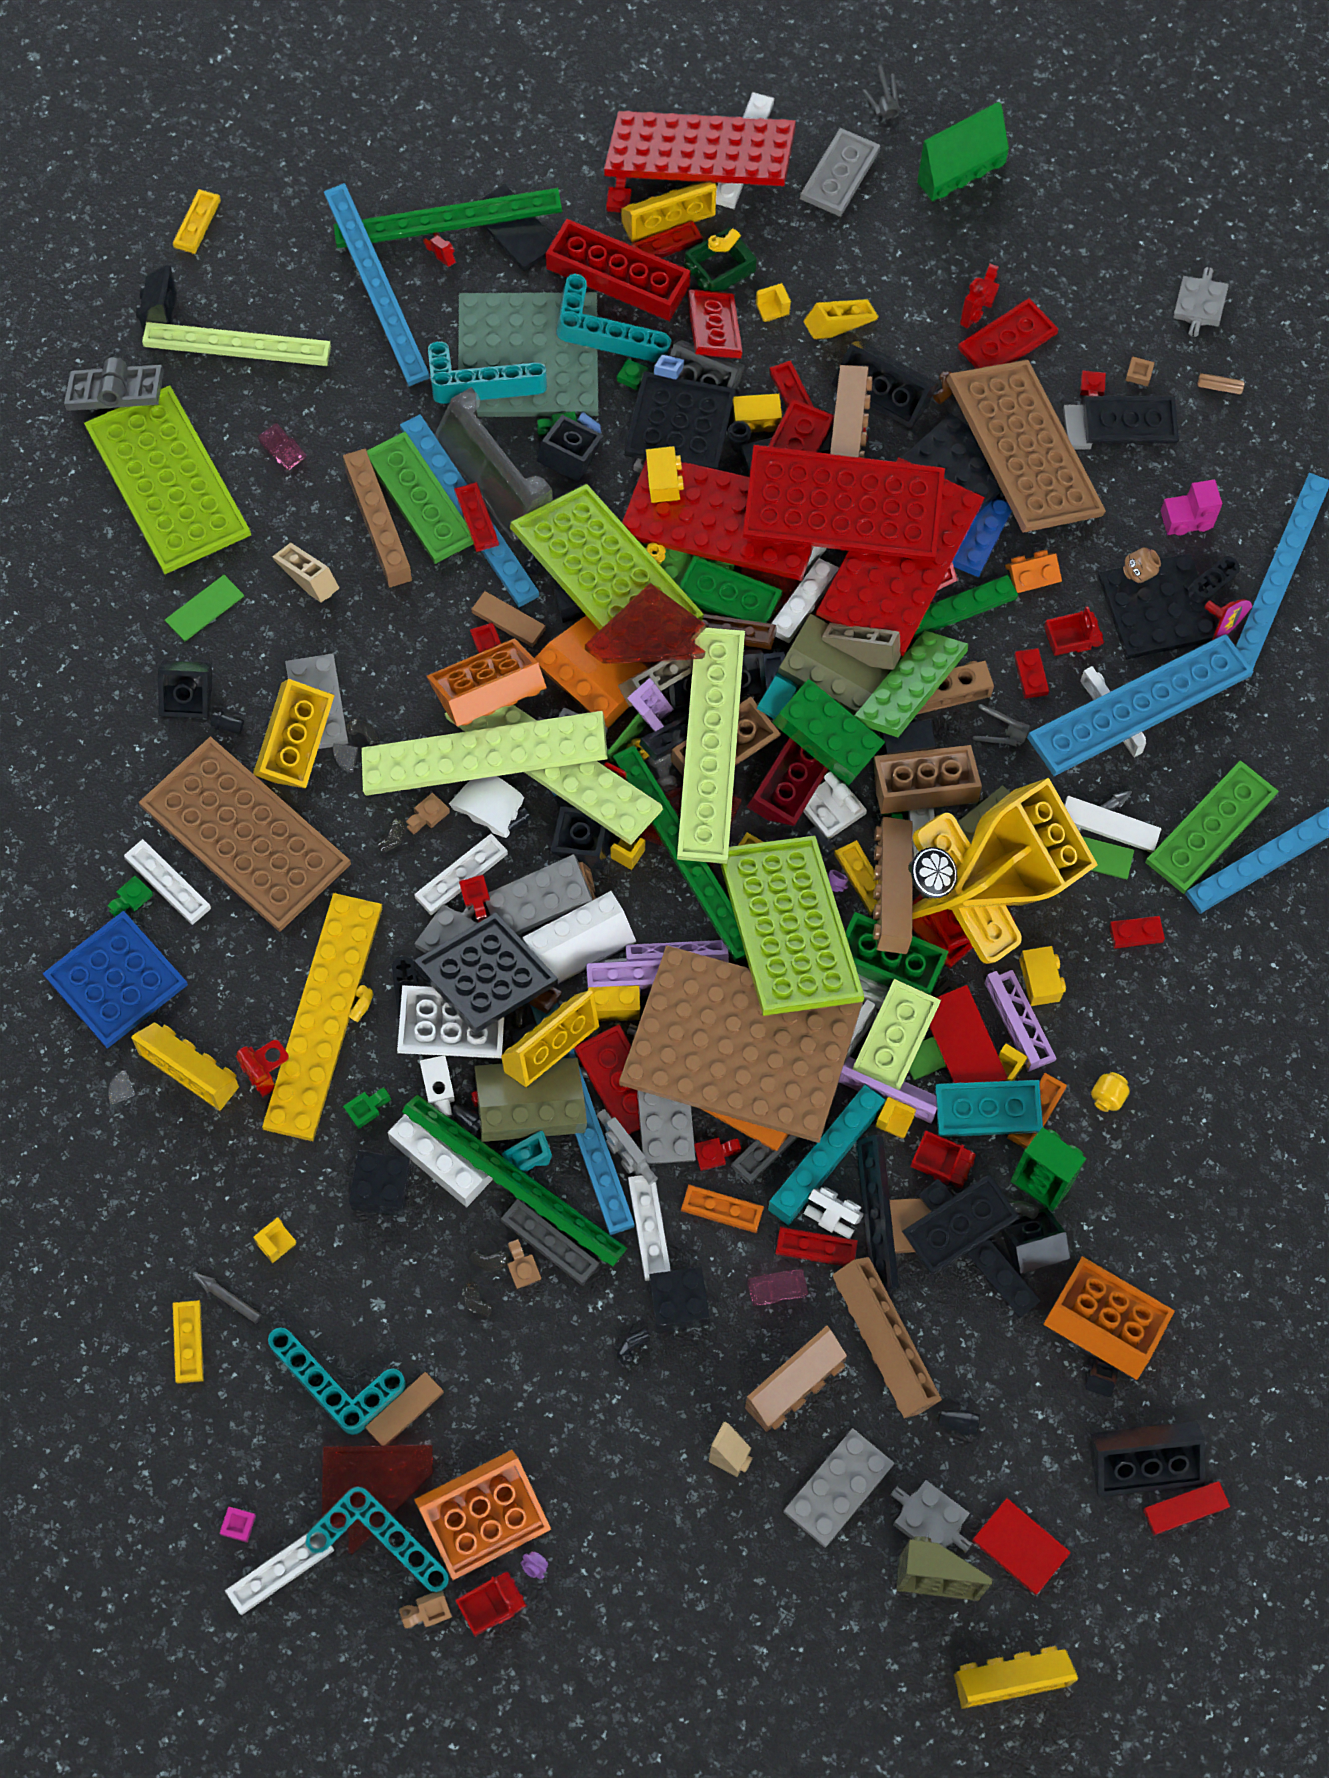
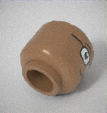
M1142 547L1126 556L1123 571L1128 579L1142 583L1158 574L1161 561L1154 550Z

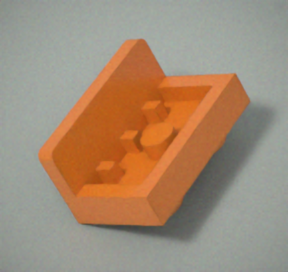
M1042 550L1033 553L1034 557L1026 559L1025 556L1012 558V563L1005 564L1006 569L1010 570L1012 584L1017 593L1062 582L1056 553H1048V550Z

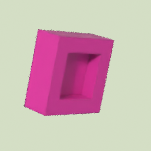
M228 1507L220 1534L248 1542L256 1515Z

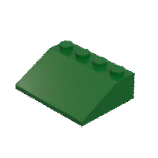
M997 102L924 140L917 183L931 201L947 196L951 191L964 187L968 182L981 178L987 172L994 168L998 169L1006 163L1009 148L1002 104Z

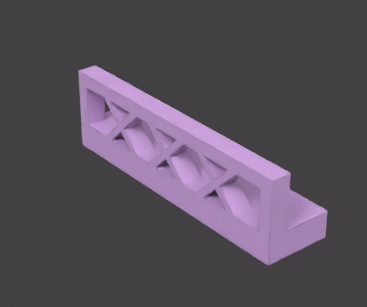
M650 678L627 698L653 731L664 727L661 721L674 710Z
M722 940L626 945L627 962L661 960L665 947L668 945L729 963L728 949Z
M661 960L587 963L588 987L639 986L640 996H649Z
M1013 970L998 975L997 971L987 974L984 984L1017 1051L1028 1057L1025 1062L1027 1071L1029 1072L1056 1061V1056ZM1010 979L1014 987L1012 994L1007 993L1002 981ZM1012 1001L1023 1005L1025 1009L1023 1016L1018 1015ZM1023 1023L1033 1026L1035 1030L1033 1039L1029 1038ZM1034 1045L1043 1048L1048 1057L1040 1059Z
M848 1056L843 1066L839 1083L857 1091H860L866 1085L884 1098L885 1102L888 1097L915 1108V1117L930 1124L932 1123L937 1112L936 1095L907 1082H903L900 1091L852 1070L856 1060Z

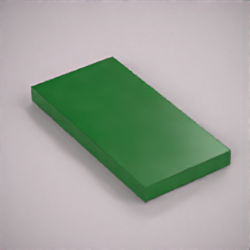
M695 555L679 585L682 591L698 608L721 617L762 623L769 622L782 595L781 589Z

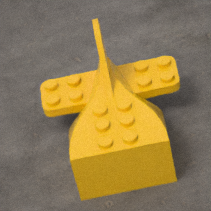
M1049 778L1013 790L988 810L979 820L971 844L955 817L950 813L936 816L914 832L913 842L918 852L928 847H936L946 851L952 857L957 868V882L954 889L948 895L941 898H923L912 906V919L945 909L952 910L980 960L985 964L994 963L1019 946L1022 940L1021 933L1006 905H1026L1052 897L1098 865Z

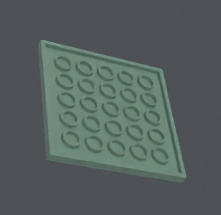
M597 292L585 293L582 314L597 317ZM459 293L458 370L541 363L546 367L547 390L537 395L458 402V417H539L575 411L576 416H580L583 412L588 416H598V350L562 341L556 335L562 293Z

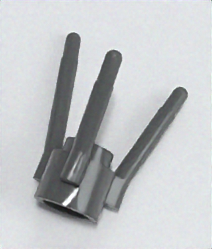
M878 65L885 96L879 100V106L866 89H863L862 92L875 109L877 116L882 115L884 119H891L897 116L900 111L895 74H891V96L882 65Z
M982 704L979 705L981 710L1009 724L1005 735L1010 737L973 736V740L1004 743L1016 746L1017 742L1024 743L1030 725L1014 720L993 708Z

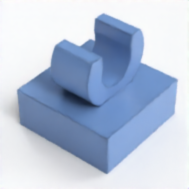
M661 355L654 366V374L677 379L684 368V359Z

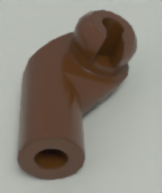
M944 371L939 376L942 389L933 395L935 402L938 404H942L953 395L946 380L948 375L952 373L950 371Z

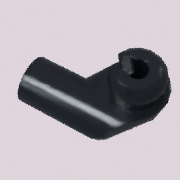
M643 1329L624 1339L617 1350V1359H620L623 1365L633 1362L635 1356L632 1354V1351L635 1347L650 1341L648 1331Z

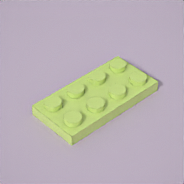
M894 979L852 1070L900 1091L941 1000Z

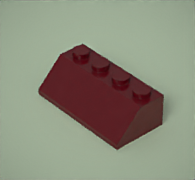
M789 737L746 807L766 820L794 826L828 769Z

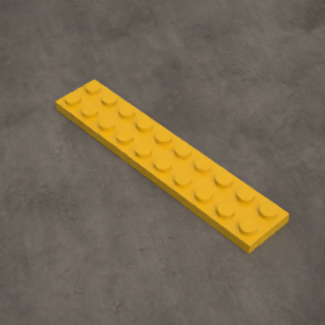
M333 893L286 1047L289 1059L280 1067L262 1126L263 1130L314 1141L350 1020L348 1015L355 1003L356 990L360 986L382 912V904Z

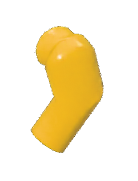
M731 229L725 238H716V235H713L708 239V247L714 252H727L741 235L735 229Z

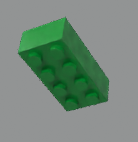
M810 679L804 683L772 722L848 786L885 743L884 740Z
M855 912L845 934L857 973L889 988L895 979L931 995L949 951L912 936L907 954L877 950V940L873 939L874 925L877 924V921Z
M1042 1127L1025 1149L1010 1182L1053 1212L1071 1189L1087 1158L1083 1156L1079 1148L1073 1145L1069 1146L1063 1142L1058 1133Z

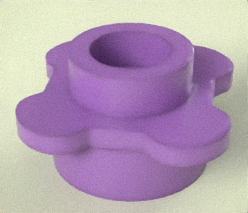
M830 870L827 875L832 891L843 892L844 889L848 888L846 884L848 878L836 870Z
M531 1552L529 1555L524 1554V1560L521 1562L523 1570L533 1578L543 1579V1573L546 1572L548 1567L547 1561L536 1552Z

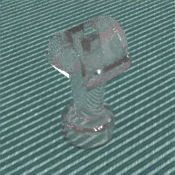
M668 754L656 761L648 756L651 766L658 771L660 778L657 780V783L662 791L666 792L675 789L677 782L675 777L669 774L668 768L672 764L671 755Z

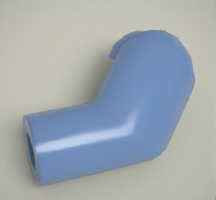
M583 412L577 419V422L601 434L600 424Z

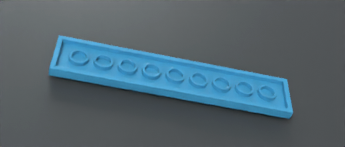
M1227 634L1030 732L1027 739L1053 776H1056L1247 679L1254 671Z

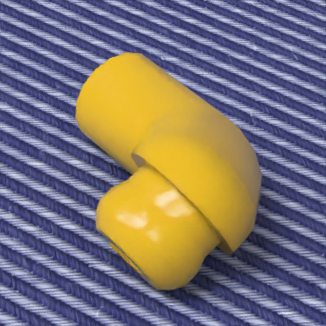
M365 985L357 988L355 995L360 999L348 1015L356 1022H359L368 1010L373 998V991Z

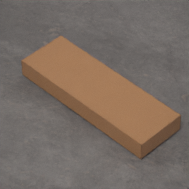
M484 591L472 608L473 614L489 623L493 622L494 626L532 648L546 629L544 624Z
M425 1372L365 1428L385 1448L433 1404L444 1391Z

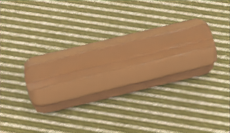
M1202 373L1198 379V386L1242 394L1244 381Z

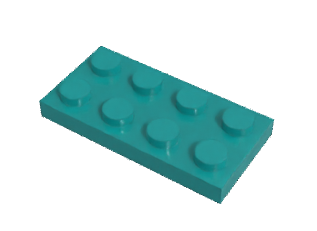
M1039 1080L935 1085L938 1136L1038 1133L1043 1127Z

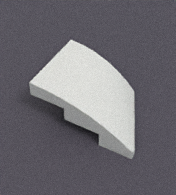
M493 776L470 780L449 804L453 810L469 815L473 822L487 826L493 834L507 838L510 833L508 830L510 821L516 819L517 811L521 807L524 797L511 785L499 777Z

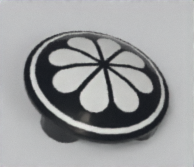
M928 847L919 851L908 865L913 883L924 898L944 897L956 885V864L952 857L940 848Z

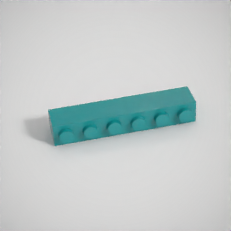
M864 1085L822 1136L820 1143L817 1142L769 1201L768 1210L789 1226L810 1200L808 1198L813 1189L820 1188L880 1114L884 1107L885 1099Z

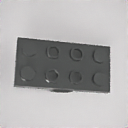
M112 357L105 360L103 369L71 371L64 402L66 411L158 405L164 374L162 365L127 367L123 360Z

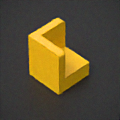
M782 283L756 292V306L764 322L789 315L791 301Z
M640 838L638 842L634 841L631 845L622 839L618 844L613 843L611 846V859L632 870L645 851V839Z
M1005 1044L1000 1051L999 1059L1008 1077L1006 1081H1014L1028 1057L1008 1044Z
M888 1097L878 1117L876 1127L904 1139L914 1119L916 1109Z
M278 1217L253 1237L257 1246L272 1263L296 1245V1240L286 1230Z

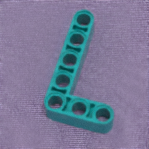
M579 274L568 276L562 293L556 335L560 340L651 362H658L661 355H667L671 339L666 333L582 314L587 282Z
M434 342L428 347L433 399L437 403L446 404L537 395L547 390L546 367L541 363L452 371L448 345L444 342Z
M276 1328L269 1334L268 1342L275 1356L347 1434L356 1435L362 1432L375 1417L405 1391L406 1384L402 1373L397 1369H388L352 1400L290 1331L285 1328ZM281 1337L289 1340L288 1344L283 1348L275 1346V1342ZM300 1356L306 1358L303 1366L294 1367L292 1365L295 1358ZM315 1376H322L324 1378L323 1383L317 1387L310 1385L311 1379ZM391 1378L400 1380L399 1386L395 1389L386 1387V1382ZM333 1395H339L342 1398L337 1406L327 1404L328 1399ZM376 1396L380 1399L377 1406L371 1408L365 1405L369 1397ZM353 1414L359 1416V1422L356 1425L348 1426L345 1424L348 1416Z
M354 1487L349 1490L306 1536L307 1548L313 1553H322L358 1518L429 1590L441 1591L448 1584L449 1578L446 1570L362 1487ZM357 1491L362 1492L366 1496V1503L359 1508L352 1506L350 1503V1496ZM375 1511H380L385 1515V1523L381 1527H374L369 1522L370 1515ZM335 1512H342L346 1516V1523L340 1528H336L330 1523V1517ZM394 1531H400L405 1536L404 1543L399 1547H394L389 1543V1536ZM316 1532L323 1533L326 1537V1544L322 1548L312 1546L310 1542L312 1534ZM420 1551L423 1553L424 1562L420 1566H412L409 1563L408 1557L411 1552ZM432 1571H440L444 1576L443 1582L439 1586H432L428 1582V1575Z

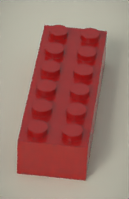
M566 219L546 252V267L548 270L567 278L572 274H579L585 278L588 287L668 321L671 320L690 287V270L569 219Z

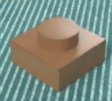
M1132 357L1125 381L1148 386L1155 362Z

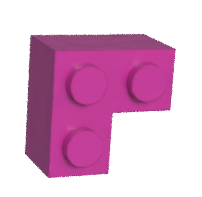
M1209 480L1192 483L1188 495L1164 499L1160 511L1167 535H1184L1190 531L1197 530L1203 532L1214 527L1222 507L1216 481Z

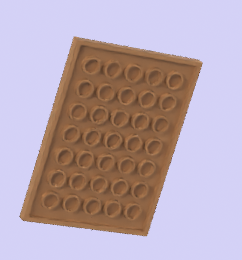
M666 945L619 1084L820 1143L863 1002L763 1016L749 968Z

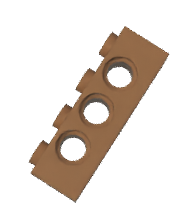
M971 661L964 666L954 668L941 684L946 689H937L917 714L991 697L994 684L986 661ZM960 680H966L969 684H962Z

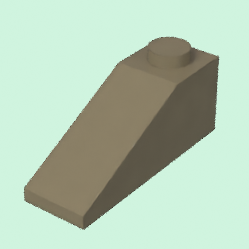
M829 623L822 636V641L870 667L894 670L901 657L900 633L898 631L860 626L849 627L842 624Z
M684 648L619 684L618 687L628 706L631 707L633 705L627 698L649 678L661 691L692 673L693 660L688 650Z

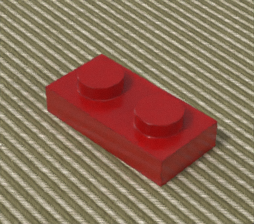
M1039 648L1015 652L1014 659L1024 699L1047 696L1049 688Z
M1160 916L1113 921L1109 924L1114 948L1163 943L1165 940Z

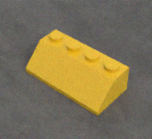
M711 182L693 183L688 187L672 190L666 194L651 197L645 201L629 204L621 208V222L631 243L692 220L697 222L715 216L716 185Z
M291 679L282 682L253 774L256 777L277 784L306 788L335 695Z
M588 990L574 995L567 1002L562 1003L550 1016L544 1018L533 1030L527 1032L521 1040L512 1047H509L501 1055L504 1072L527 1087L599 1027L594 992Z
M154 1022L131 1037L140 1056L219 1111H221L239 1088L235 1079L237 1076L234 1072L226 1067L222 1070L215 1065L216 1061L206 1053L203 1055L195 1051L196 1047L186 1039L183 1041L175 1037L176 1033L166 1025L161 1027Z
M1057 1646L1041 1649V1654L1031 1656L1030 1652L1015 1654V1660L1004 1662L1003 1657L987 1660L986 1666L977 1667L976 1663L960 1666L961 1671H957L954 1677L963 1709L1068 1687L1078 1680L1077 1673L1066 1649L1057 1650Z

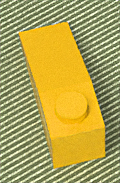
M868 299L821 302L815 304L803 322L814 339L832 338L875 321L878 315Z

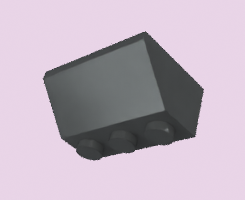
M683 340L673 345L670 354L671 357L684 359V368L678 378L737 389L745 365L725 357L696 355L694 345Z

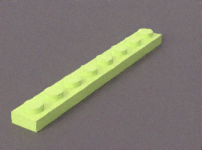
M146 322L142 341L144 347L322 366L328 365L331 349L330 341Z

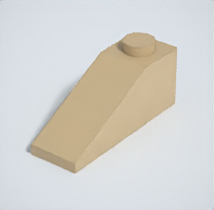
M289 543L272 556L275 562L310 596L319 602L328 599L339 589L329 567L292 543Z
M724 1422L711 1445L709 1462L738 1477L740 1471H747L753 1459L749 1456L751 1447L728 1423Z

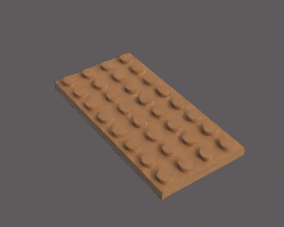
M1029 360L950 373L946 380L1023 533L1102 517L1106 510Z
M211 736L139 801L141 808L279 932L351 865L350 859Z

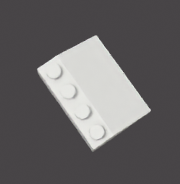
M402 986L397 1053L502 1058L504 1017L475 1034L433 987Z

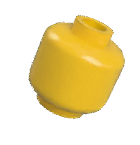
M1114 1072L1100 1076L1091 1091L1095 1106L1104 1112L1119 1110L1130 1093L1127 1080Z

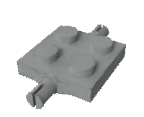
M1208 267L1204 268L1202 279L1183 276L1174 319L1185 320L1191 323L1190 336L1193 335L1194 329V337L1198 336L1200 325L1219 327L1229 284L1212 281V268L1209 269V273Z
M443 904L415 942L416 948L427 953L476 925L477 923L471 919L475 913L474 906H468L463 912H458Z
M605 1109L600 1111L597 1117L605 1126L606 1144L613 1154L617 1152L623 1159L621 1164L627 1173L633 1172L635 1176L642 1175L649 1185L657 1181L658 1178L649 1168V1164L646 1163L645 1155L615 1117L611 1118Z
M927 1480L911 1496L898 1488V1486L890 1495L904 1505L901 1514L893 1525L912 1540H914L915 1536L929 1537L931 1542L939 1543L945 1548L953 1542L965 1553L972 1545V1542L959 1534L963 1522L970 1513Z

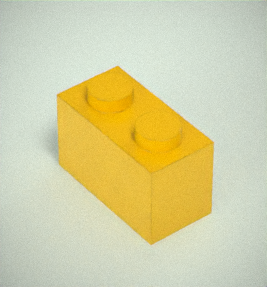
M779 394L734 397L732 406L733 423L736 421L747 423L751 433L761 431L770 433L776 431L782 420Z
M674 446L647 449L651 502L680 500L679 490H684L683 477L678 476L677 470H682L681 456H676Z
M1052 946L1022 951L1019 962L1030 1006L1060 1002L1063 992H1066L1064 978L1059 976L1060 960L1058 954H1054Z
M639 986L588 987V990L594 992L598 1021L640 1020Z

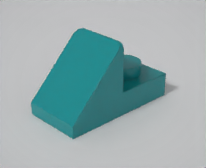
M776 673L756 709L775 719L791 700L798 685Z
M539 1131L503 1152L502 1156L518 1169L526 1172L535 1166L549 1165L552 1153L544 1132Z

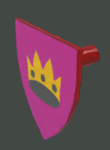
M1240 599L1236 602L1232 601L1222 608L1212 601L1206 603L1204 608L1220 619L1212 641L1225 634L1228 635L1242 621L1253 607L1249 600Z

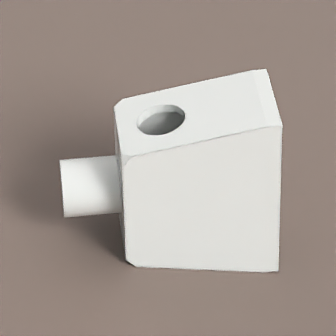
M446 1056L420 1060L428 1103L435 1106L436 1109L447 1117L452 1116L450 1103L455 1100ZM443 1088L444 1092L442 1094H436L435 1089Z

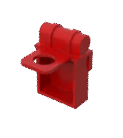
M1088 606L1085 607L1084 612L1080 611L1079 613L1046 620L1044 625L1054 656L1073 651L1078 653L1091 650L1092 645L1097 647L1104 643L1102 631H1100L1098 626V620L1094 612H1090Z
M272 1040L256 1051L252 1047L248 1048L245 1046L237 1052L236 1058L242 1071L249 1077L252 1086H255L261 1096L264 1097L272 1092L275 1087L269 1072L287 1062L289 1055L279 1040ZM271 1048H276L280 1051V1058L275 1062H270L265 1057L266 1052Z
M925 1131L910 1167L931 1175L935 1180L939 1179L946 1185L951 1182L953 1186L963 1188L964 1183L968 1179L969 1171L974 1165L976 1154L965 1149L963 1144L962 1146Z
M508 1572L496 1578L492 1577L488 1582L456 1600L474 1636L481 1634L498 1623L505 1622L512 1618L514 1613L527 1606L523 1600V1595L519 1593L514 1579L511 1578Z

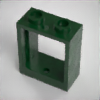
M729 227L716 235V238H725L732 228ZM740 238L728 251L739 266L715 280H712L699 265V263L718 253L708 247V240L685 253L684 267L690 270V276H694L702 291L722 292L756 272L757 258Z

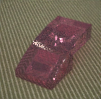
M277 423L258 436L261 444L287 470L307 457L293 438L290 439Z
M803 1269L773 1273L747 1280L753 1306L775 1304L780 1300L805 1298L809 1295Z

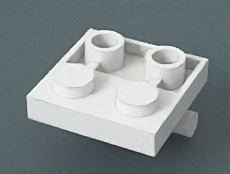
M832 772L824 776L826 781L818 786L803 811L815 827L817 826L828 839L844 830L867 812V809L847 785Z
M825 1186L824 1188L821 1187V1189H813L808 1199L826 1208V1211L823 1213L808 1205L804 1214L819 1222V1226L831 1233L835 1231L850 1239L854 1230L840 1223L839 1220L842 1217L854 1225L860 1223L864 1213L859 1211L861 1206L848 1199L842 1202L836 1198L838 1193Z

